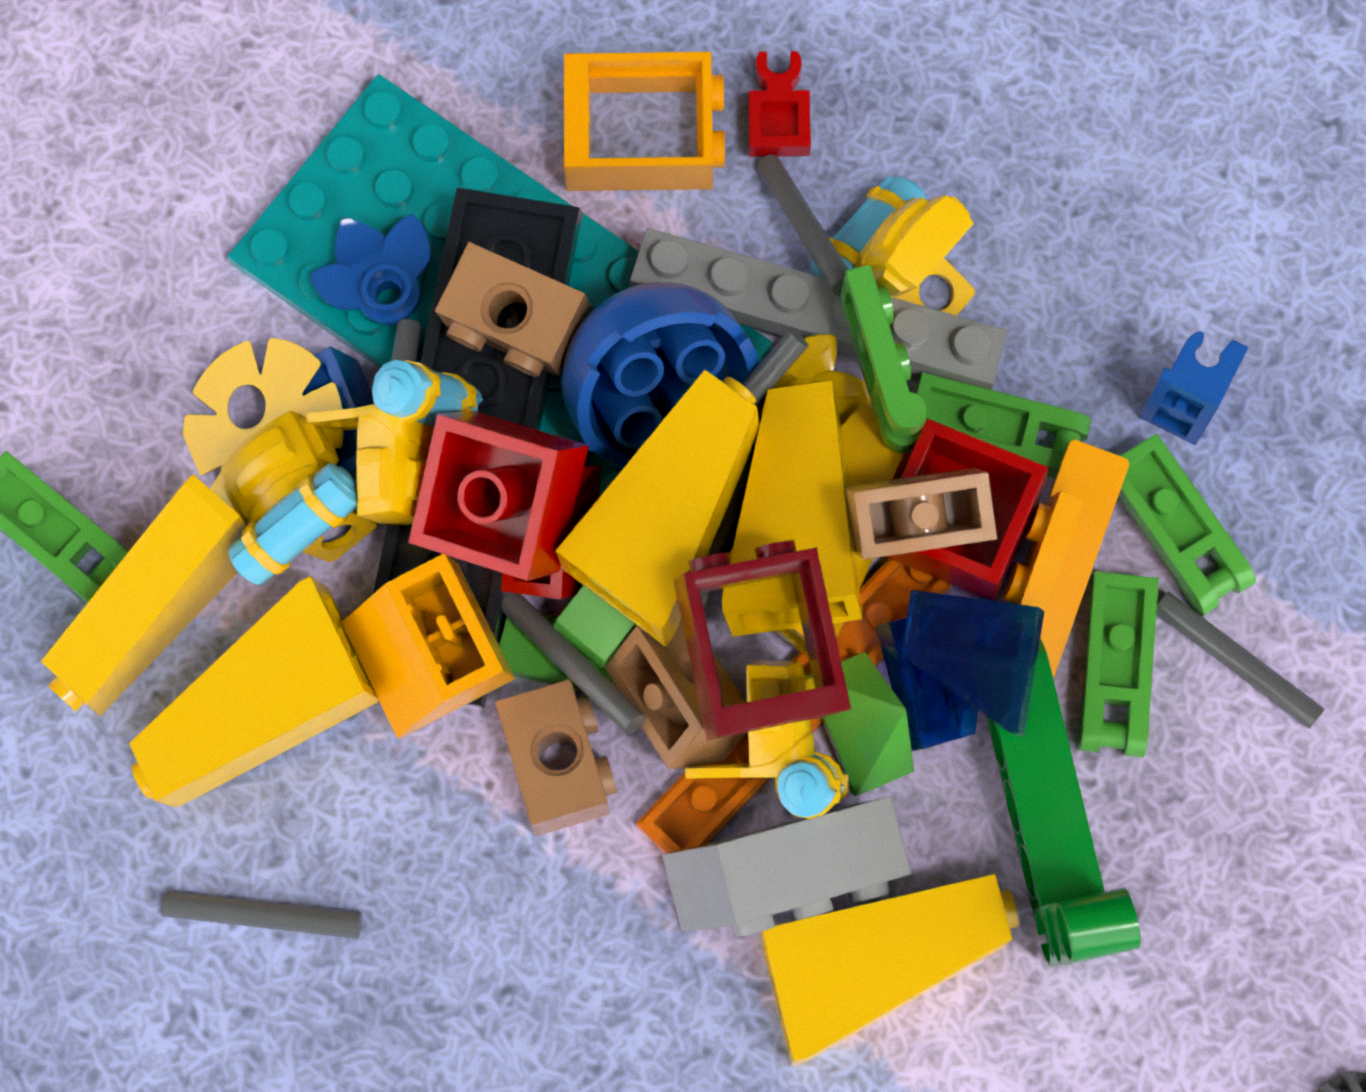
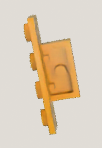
M1072 440L1067 444L1046 504L1038 502L1032 513L1025 534V538L1031 540L1032 544L1025 564H1015L1006 585L1003 599L1011 603L995 645L999 646L1036 637L1041 638L1047 652L1053 679L1129 467L1128 459L1078 440Z

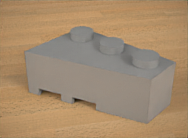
M891 796L833 809L824 815L811 819L800 818L745 835L739 834L724 838L720 842L702 847L679 850L662 855L681 931L733 926L736 937L774 928L773 915L791 909L795 920L833 910L831 898L845 893L850 894L852 903L889 894L890 890L887 881L911 874Z

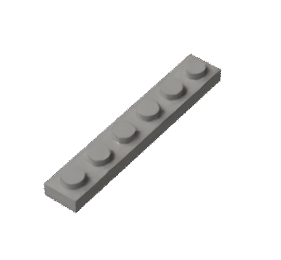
M646 228L629 288L652 282H674L689 285L716 298L730 313H734L735 319L739 324L781 336L789 329L798 333L802 338L817 334H833L836 336L837 352L857 357L840 302V296L832 292L823 277ZM891 298L894 319L893 323L889 324L894 343L902 342L906 347L911 373L922 376L923 372L992 389L1007 334L1006 329L897 298Z

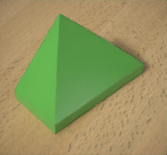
M861 652L841 661L851 710L821 717L843 773L849 774V788L853 797L914 772L906 709L866 652Z

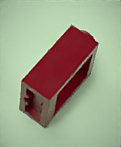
M795 540L775 542L755 548L757 559L733 564L730 562L729 553L699 557L688 561L691 572L683 573L673 581L707 741L835 715L851 710L817 547L797 551ZM791 575L815 689L724 707L700 593Z

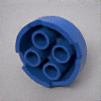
M645 283L624 289L607 298L596 306L581 322L573 334L565 353L562 366V393L571 420L584 443L589 445L588 449L591 452L594 451L600 457L616 463L622 471L663 421L662 415L653 400L659 399L669 414L704 370H707L720 381H723L725 378L724 366H726L729 377L742 384L757 367L759 360L753 344L730 311L716 298L700 289L681 283Z

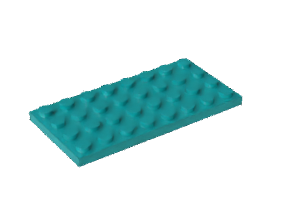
M378 73L227 257L230 264L380 369L384 364L391 362L397 324H377L368 319L361 310H341L330 306L317 293L310 274L318 268L337 263L335 239L340 222L344 218H350L366 224L383 233L386 237L400 220L410 214L414 215L422 223L431 247L429 266L417 280L420 288V302L414 314L408 318L422 325L417 362L421 363L456 188L572 205ZM583 213L569 286L585 293L594 309L607 298L629 288L639 250ZM387 289L380 294L378 300L383 304H392L399 299L401 293L395 289ZM739 324L753 344L760 363L772 349V341L752 327ZM551 374L540 431L585 444L572 422L565 405L562 393V374L560 377ZM659 399L653 400L664 420L668 415L666 409ZM588 449L585 463L601 465L599 499L621 470L616 463L610 462Z

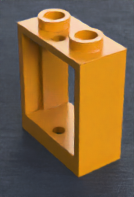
M711 52L564 53V171L567 191L713 189V168H725V131H712V111H724V74H712ZM696 92L697 157L591 158V93Z

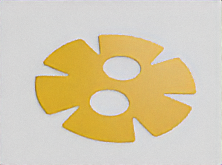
M270 338L268 341L262 374L259 373L250 341L240 343L216 358L204 371L193 389L194 396L214 410L216 415L187 414L184 417L183 436L199 475L202 476L223 466L250 435L288 411H293L307 417V413L342 409L340 395L336 384L333 382L306 395L302 394L319 369L321 361L298 344L277 338ZM243 385L257 387L263 393L266 403L263 418L256 426L249 429H242L234 425L228 414V402L232 393ZM322 428L330 444L334 448H341L344 430L334 431ZM220 472L210 489L235 510L223 487L225 479L222 472Z

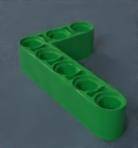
M1036 637L975 650L974 665L1037 932L1038 935L1045 934L1047 943L1041 944L1047 964L1049 966L1068 965L1139 949L1141 947L1140 928L1130 894L1124 887L1109 891L1104 889L1049 659L1041 638Z

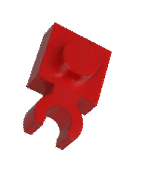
M759 51L757 55L755 77L758 85L763 90H749V157H765L771 154L778 157L810 156V90H793L801 78L802 60L798 51H791L789 69L784 73H774L768 68L766 51Z

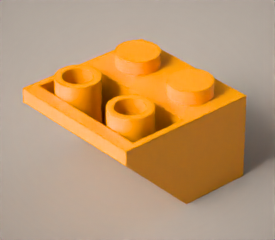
M441 554L387 582L341 622L398 739L515 680L459 564L448 555Z

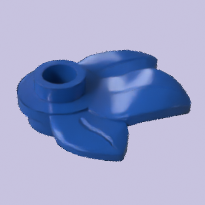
M410 214L400 220L385 237L383 233L350 218L341 220L335 239L337 263L318 268L310 274L319 296L323 301L336 309L361 310L368 319L381 325H396L398 321L410 318L420 302V288L417 280L431 261V247L422 223L414 215ZM387 289H395L401 293L399 299L392 304H383L378 298Z

